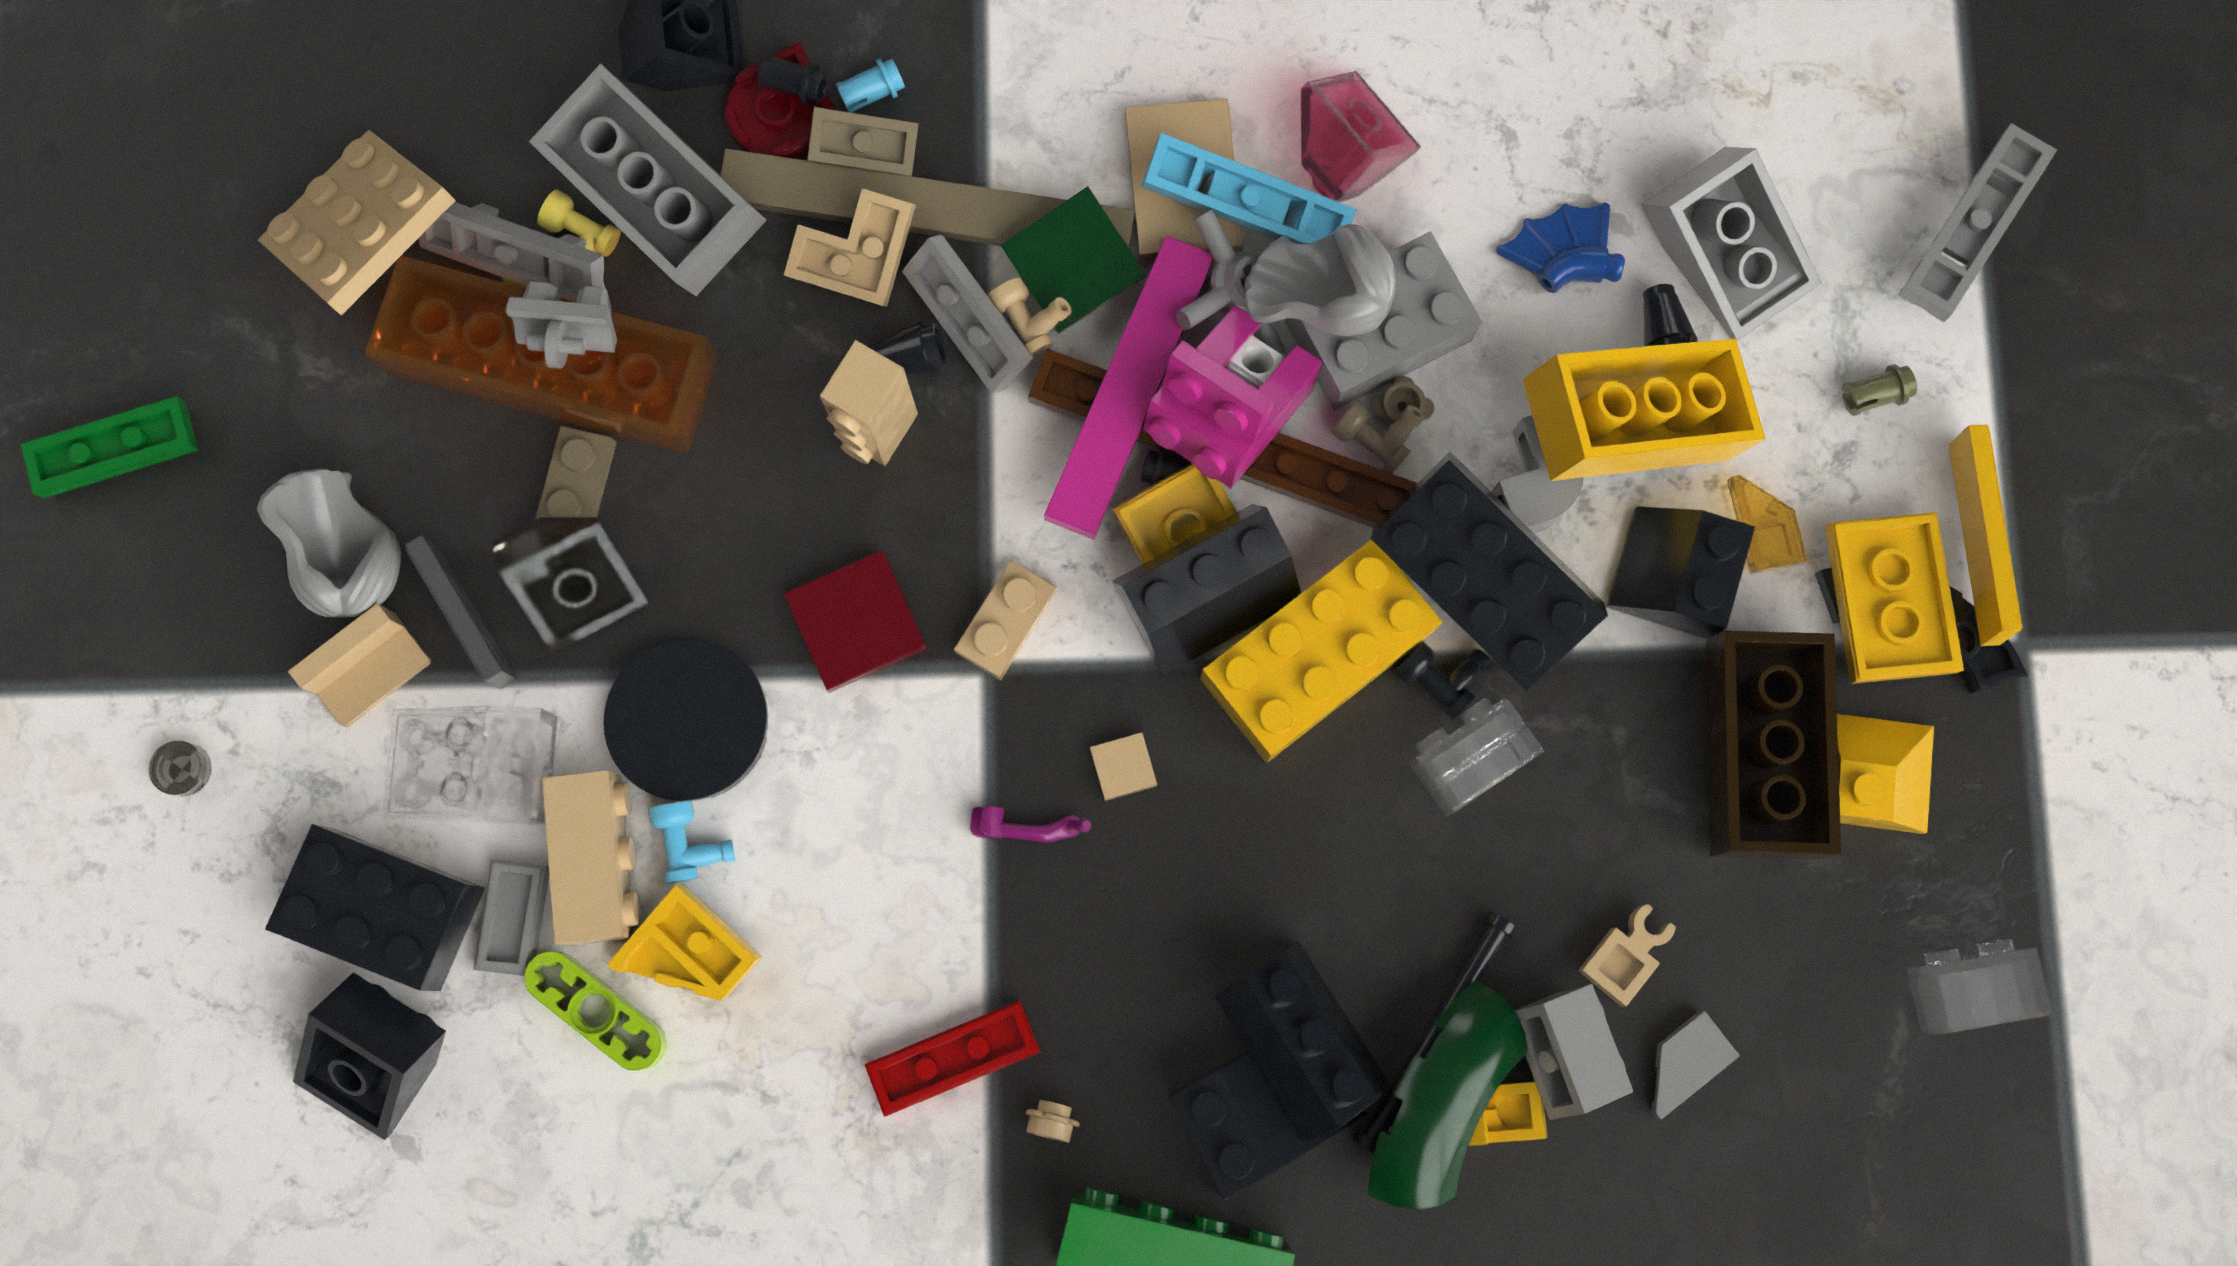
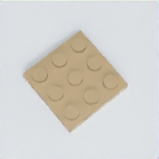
M368 130L361 138L349 143L344 149L342 156L323 175L313 179L308 184L305 193L286 212L277 215L270 222L267 231L258 241L334 310L342 315L456 200L436 181Z

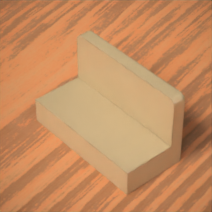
M377 603L291 668L288 673L301 689L316 694L340 725L349 727L430 665L431 659L396 613Z

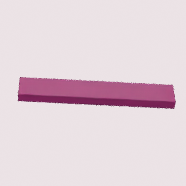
M1166 235L1045 511V521L1092 540L1095 539L1145 423L1150 400L1158 392L1166 374L1170 354L1177 348L1183 335L1184 329L1180 327L1176 320V312L1198 299L1214 263V258L1210 252Z

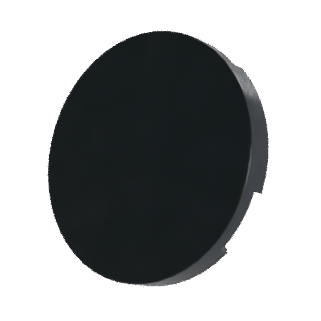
M678 639L655 645L639 654L625 666L608 694L603 725L609 753L621 773L634 785L649 794L669 801H697L710 797L714 798L739 784L760 759L767 741L768 707L766 694L752 669L741 658L720 645L697 639Z

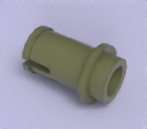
M1893 364L1887 366L1884 373L1855 382L1844 383L1842 390L1844 392L1850 391V393L1842 394V398L1848 412L1855 416L1861 414V412L1893 402L1898 406L1907 404L1909 397H1913L1917 393V382L1912 370L1908 366L1899 367Z

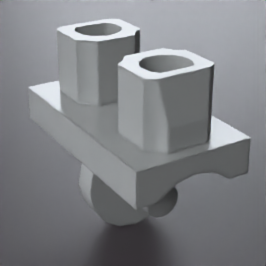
M530 281L522 298L509 297L506 313L513 320L517 344L527 345L528 350L545 352V360L549 368L562 369L565 366L568 354L584 355L586 350L613 353L615 351L617 336L611 318V302L608 291L605 288L585 286L579 290L576 303L563 302L557 287L546 282Z

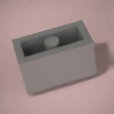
M1593 984L1558 992L1514 1010L1526 1033L1527 1054L1525 1056L1549 1120L1586 1114L1634 1092L1626 1073L1624 1061L1619 1055L1605 1018L1604 1009L1598 1000Z

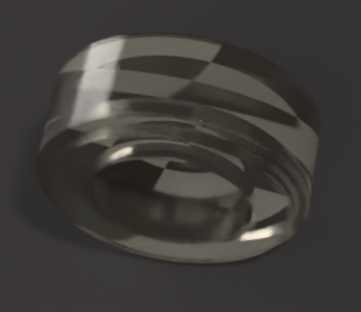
M171 741L162 745L155 751L149 763V776L153 785L161 792L174 796L185 797L199 792L207 784L211 775V761L206 751L196 744L185 741Z

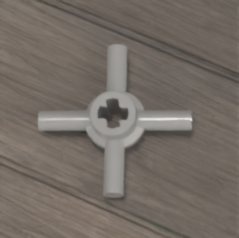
M1212 209L1202 213L1193 220L1217 264L1207 278L1206 294L1176 312V320L1184 330L1191 329L1218 311L1228 313L1234 305L1246 311L1244 283L1258 257L1234 252ZM1261 323L1254 336L1280 354L1283 353L1285 348L1272 323Z

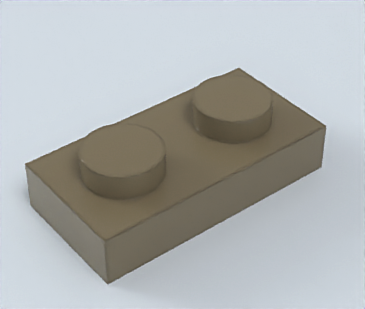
M813 107L807 160L912 176L919 123Z
M560 426L533 525L535 530L540 533L590 543L617 444L612 437Z

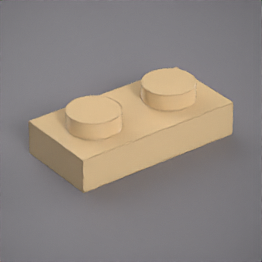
M1010 560L954 648L955 653L1001 680L1056 594L1057 587L1015 561Z

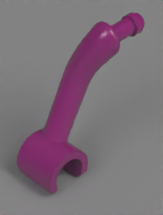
M987 806L985 808L974 807L970 824L972 835L979 838H1013L1044 843L1075 837L1079 832H1088L1091 828V823L1088 819H1079L1074 815H1069L1045 825L1003 822L1004 808Z

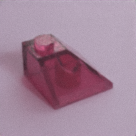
M1357 71L1308 81L1301 88V165L1312 177L1314 188L1322 196L1337 202L1358 197L1421 148L1418 142Z

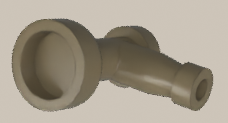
M1357 399L1331 430V433L1341 441H1349L1352 438L1356 439L1386 464L1383 470L1393 473L1411 452L1403 444L1409 438L1413 429L1417 428L1425 417L1417 407L1408 405L1401 413V417L1382 434L1367 422L1369 410Z

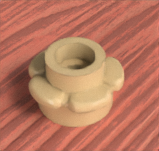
M1039 1100L1037 1110L1027 1109L1026 1114L1030 1116L1026 1130L1027 1133L1060 1142L1069 1143L1073 1127L1079 1128L1080 1123L1077 1120L1070 1119L1071 1107L1050 1101Z

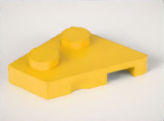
M681 883L676 884L607 965L614 971L621 973L628 971L655 979L654 982L673 988H687L693 990L697 995L722 1001L728 998L762 959V956L686 885Z

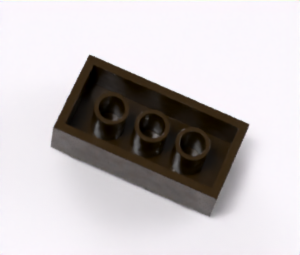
M1722 631L1706 641L1710 856L1823 859L1841 855L1834 633Z

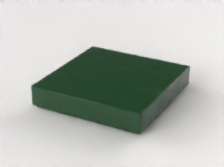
M1088 186L1001 244L1004 252L1042 310L1047 308L1057 297H1062L1069 303L1071 314L1054 326L1058 334L1072 327L1146 277V274Z

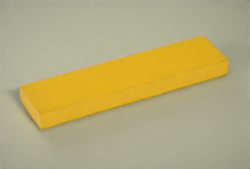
M1987 424L1968 425L1949 444V451L1980 645L1995 646L2001 645L2021 631L2023 627L1990 428H1988Z

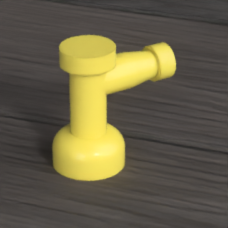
M558 189L552 191L545 199L537 218V225L551 233H557L566 229L579 236V238L585 239L586 249L600 253L604 257H608L613 252L621 235V230L615 226L608 224L604 227L575 211L572 198Z

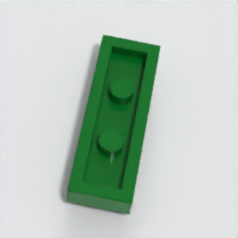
M178 396L20 444L32 493L43 499L199 451L186 401Z

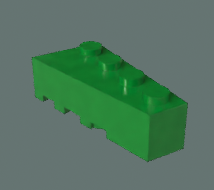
M1086 1186L1084 1195L1077 1193L1072 1195L1056 1260V1266H1293L1295 1253L1291 1248L1282 1246L1284 1236L1273 1232L1251 1228L1249 1237L1227 1232L1229 1222L1218 1218L1196 1214L1194 1223L1172 1218L1174 1211L1172 1207L1141 1200L1139 1209L1117 1204L1119 1198L1117 1193Z

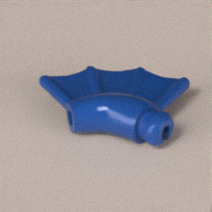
M1565 203L1551 216L1534 220L1527 218L1523 221L1524 226L1515 239L1496 248L1498 255L1538 275L1540 284L1551 293L1557 292L1564 285L1573 281L1601 283L1602 279H1607L1611 282H1617L1622 277L1625 258L1622 254L1608 253L1607 241L1610 219V205L1608 203H1602V205L1590 208H1579Z

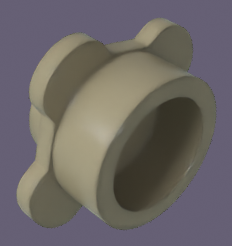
M1407 376L1395 378L1392 386L1388 388L1386 393L1374 396L1370 404L1373 415L1382 417L1390 426L1401 417L1402 411H1399L1397 408L1399 403L1417 407L1423 413L1424 420L1429 419L1434 412L1433 402L1429 398H1425L1423 391Z

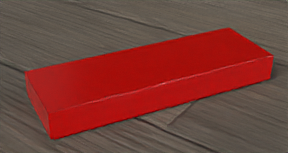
M1018 1000L864 1065L882 1113L886 1117L1041 1051L1022 1003Z

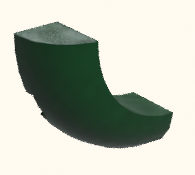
M1476 980L1465 988L1438 1018L1434 1025L1436 1029L1442 1032L1434 1040L1425 1059L1416 1054L1413 1056L1394 1094L1396 1098L1403 1102L1392 1124L1391 1133L1386 1130L1380 1131L1369 1175L1367 1194L1379 1201L1399 1208L1425 1209L1441 1206L1455 1198L1464 1157L1476 1126L1501 1082L1518 1061L1527 1054L1526 1033L1517 1013L1501 995Z

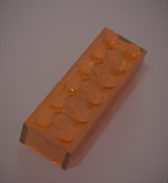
M400 256L397 259L364 354L386 374L688 455L719 358L708 337L611 311V318L617 336L614 353L586 350L584 355L568 354L567 361L562 369L549 368L546 364L545 352L528 350L527 345L517 344L513 320L506 313L509 297L522 298L526 290L525 288L405 256ZM561 298V301L563 302H574Z

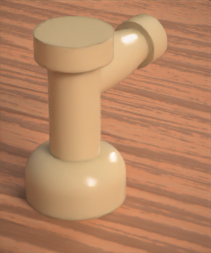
M1021 277L1004 282L987 295L1000 314L1006 313L1024 346L1033 358L1043 354L1047 348L1050 349L1053 346L1051 338L1046 333L1053 329L1059 321H1063L1071 314L1069 303L1064 298L1057 297L1047 308L1032 317L1024 303L1029 296V289Z

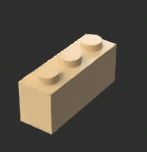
M856 340L820 395L828 413L827 420L835 428L834 435L843 442L840 448L863 464H868L873 459L886 466L918 415L904 368Z
M610 770L542 778L555 945L575 946L629 939L634 933L633 926L640 924L641 908L637 892H630L629 870H635L636 849L633 838L626 837L624 816L631 815L632 799L628 783H622L621 776Z

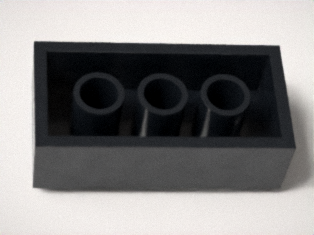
M1451 452L1445 455L1372 528L1370 539L1526 691L1536 684L1608 616L1605 603Z

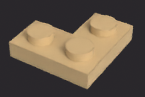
M862 188L848 239L797 225L784 276L887 307L916 205Z

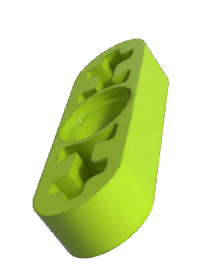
M549 951L535 956L529 962L524 976L525 985L529 993L618 1065L627 1070L639 1071L655 1066L663 1058L667 1047V1040L662 1028L575 958L563 952ZM561 964L564 968L559 976L571 987H579L581 980L587 983L585 987L578 990L572 996L568 1008L563 1005V1001L571 997L569 993L560 987H549L548 989L543 987L547 980L545 974L542 973L544 966L557 967ZM594 994L605 997L611 1009L608 1020L600 1027L588 1025L581 1014L584 1001ZM624 1013L630 1019L623 1023L621 1027L633 1035H641L645 1031L650 1035L646 1041L647 1047L651 1050L649 1056L641 1054L631 1058L628 1053L632 1045L620 1034L613 1035L611 1042L605 1038L607 1034L619 1026Z

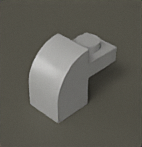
M1530 415L1522 418L1512 432L1526 472L1499 480L1491 492L1535 534L1556 523L1573 505L1581 491L1583 478L1550 481L1533 416Z

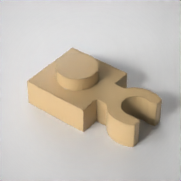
M1649 904L1641 905L1632 912L1628 922L1629 932L1627 935L1617 927L1611 928L1578 969L1583 976L1621 1007H1627L1660 964L1648 954L1649 950L1653 946L1667 943L1675 933L1676 926L1672 923H1665L1655 935L1647 932L1644 921L1653 909Z

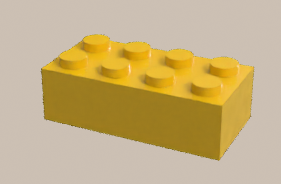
M1737 339L1556 354L1523 379L1550 481L1724 462L1766 439Z
M1370 540L1202 670L1200 680L1262 759L1268 763L1417 647L1422 641L1431 636L1443 621L1395 562Z

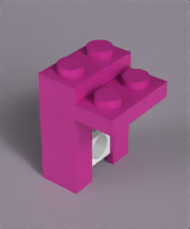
M1236 305L1196 349L1182 341L1170 354L1163 386L1150 400L1143 428L1158 445L1165 449L1174 450L1195 464L1196 468L1203 475L1219 480L1230 489L1313 392L1323 361L1298 345L1286 357L1253 336L1260 328L1261 323L1254 322L1246 311Z

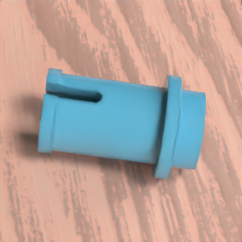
M881 58L876 60L877 66L842 82L835 83L848 112L855 113L854 111L890 94L893 99L898 97L897 91L905 88V85L893 59L882 62Z

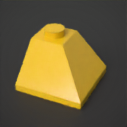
M1837 714L1840 823L1926 834L1928 829L1934 726Z

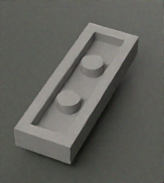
M944 236L929 237L902 272L990 393L993 394L1005 390L1033 357Z

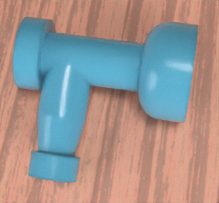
M692 801L669 803L648 808L650 823L655 828L663 830L669 872L663 873L665 884L698 879L697 867L708 866L723 860L724 863L735 861L732 839L721 841V844H701L688 847L685 825L689 824L694 817Z

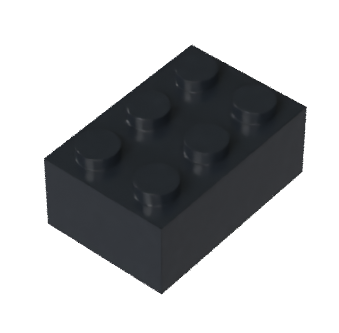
M312 824L265 930L419 991H441L485 887L337 829Z

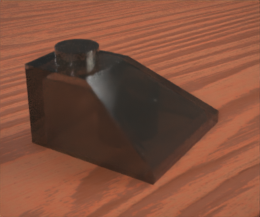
M541 517L492 542L500 576L552 654L649 604L647 597L597 517Z

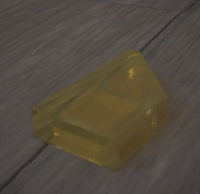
M1741 475L1732 476L1728 479L1727 483L1737 521L1755 526L1746 558L1750 574L1802 565L1807 562L1808 559L1795 509Z

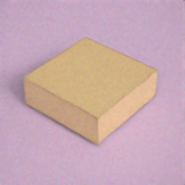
M1142 732L1090 747L1105 801L1157 786Z

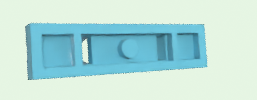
M1162 132L1156 140L1141 184L1142 188L1206 212L1212 209L1219 218L1278 240L1281 236H1287L1291 242L1296 244L1312 243L1329 235L1339 226L1352 224L1357 210ZM1213 174L1207 193H1201L1206 181Z

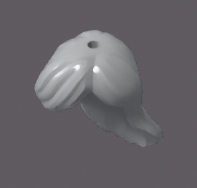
M1355 224L1339 226L1329 235L1308 244H1296L1291 242L1287 236H1281L1277 241L1272 242L1267 249L1262 251L1251 268L1250 274L1246 277L1244 283L1245 307L1254 322L1270 323L1293 318L1303 320L1332 335L1356 336L1371 333L1386 318L1395 298L1396 276L1393 261L1377 237L1364 227Z
M317 468L290 473L282 477L261 496L257 511L262 522L281 540L286 550L288 578L297 599L307 609L324 617H358L375 604L381 605L392 593L397 582L401 564L400 542L388 526L355 500L350 490L352 476L349 473Z

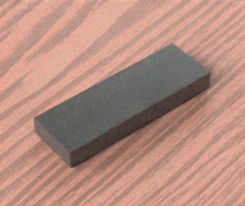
M423 535L405 544L407 547L405 550L482 681L495 688L502 689L517 680L440 547Z

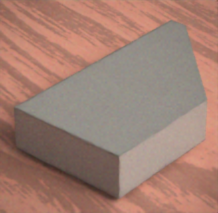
M1705 1011L1697 1012L1657 1044L1655 1098L1652 1101L1651 1112L1656 1119L1662 1120L1740 1057L1739 1053Z

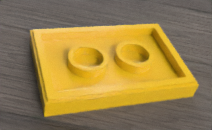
M1937 512L1831 522L1826 525L1825 532L1850 684L1956 674L1964 671Z

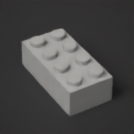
M601 63L529 141L676 284L695 296L705 288L767 221Z

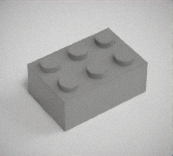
M1431 231L1388 252L1393 261L1396 276V294L1388 315L1378 328L1371 333L1356 336L1332 335L1303 320L1285 319V323L1298 346L1323 361L1317 381L1333 410L1471 342L1479 329L1482 320Z

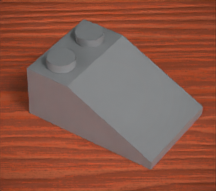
M1724 147L1641 203L1663 249L1731 339L1740 340L1822 284L1757 148Z

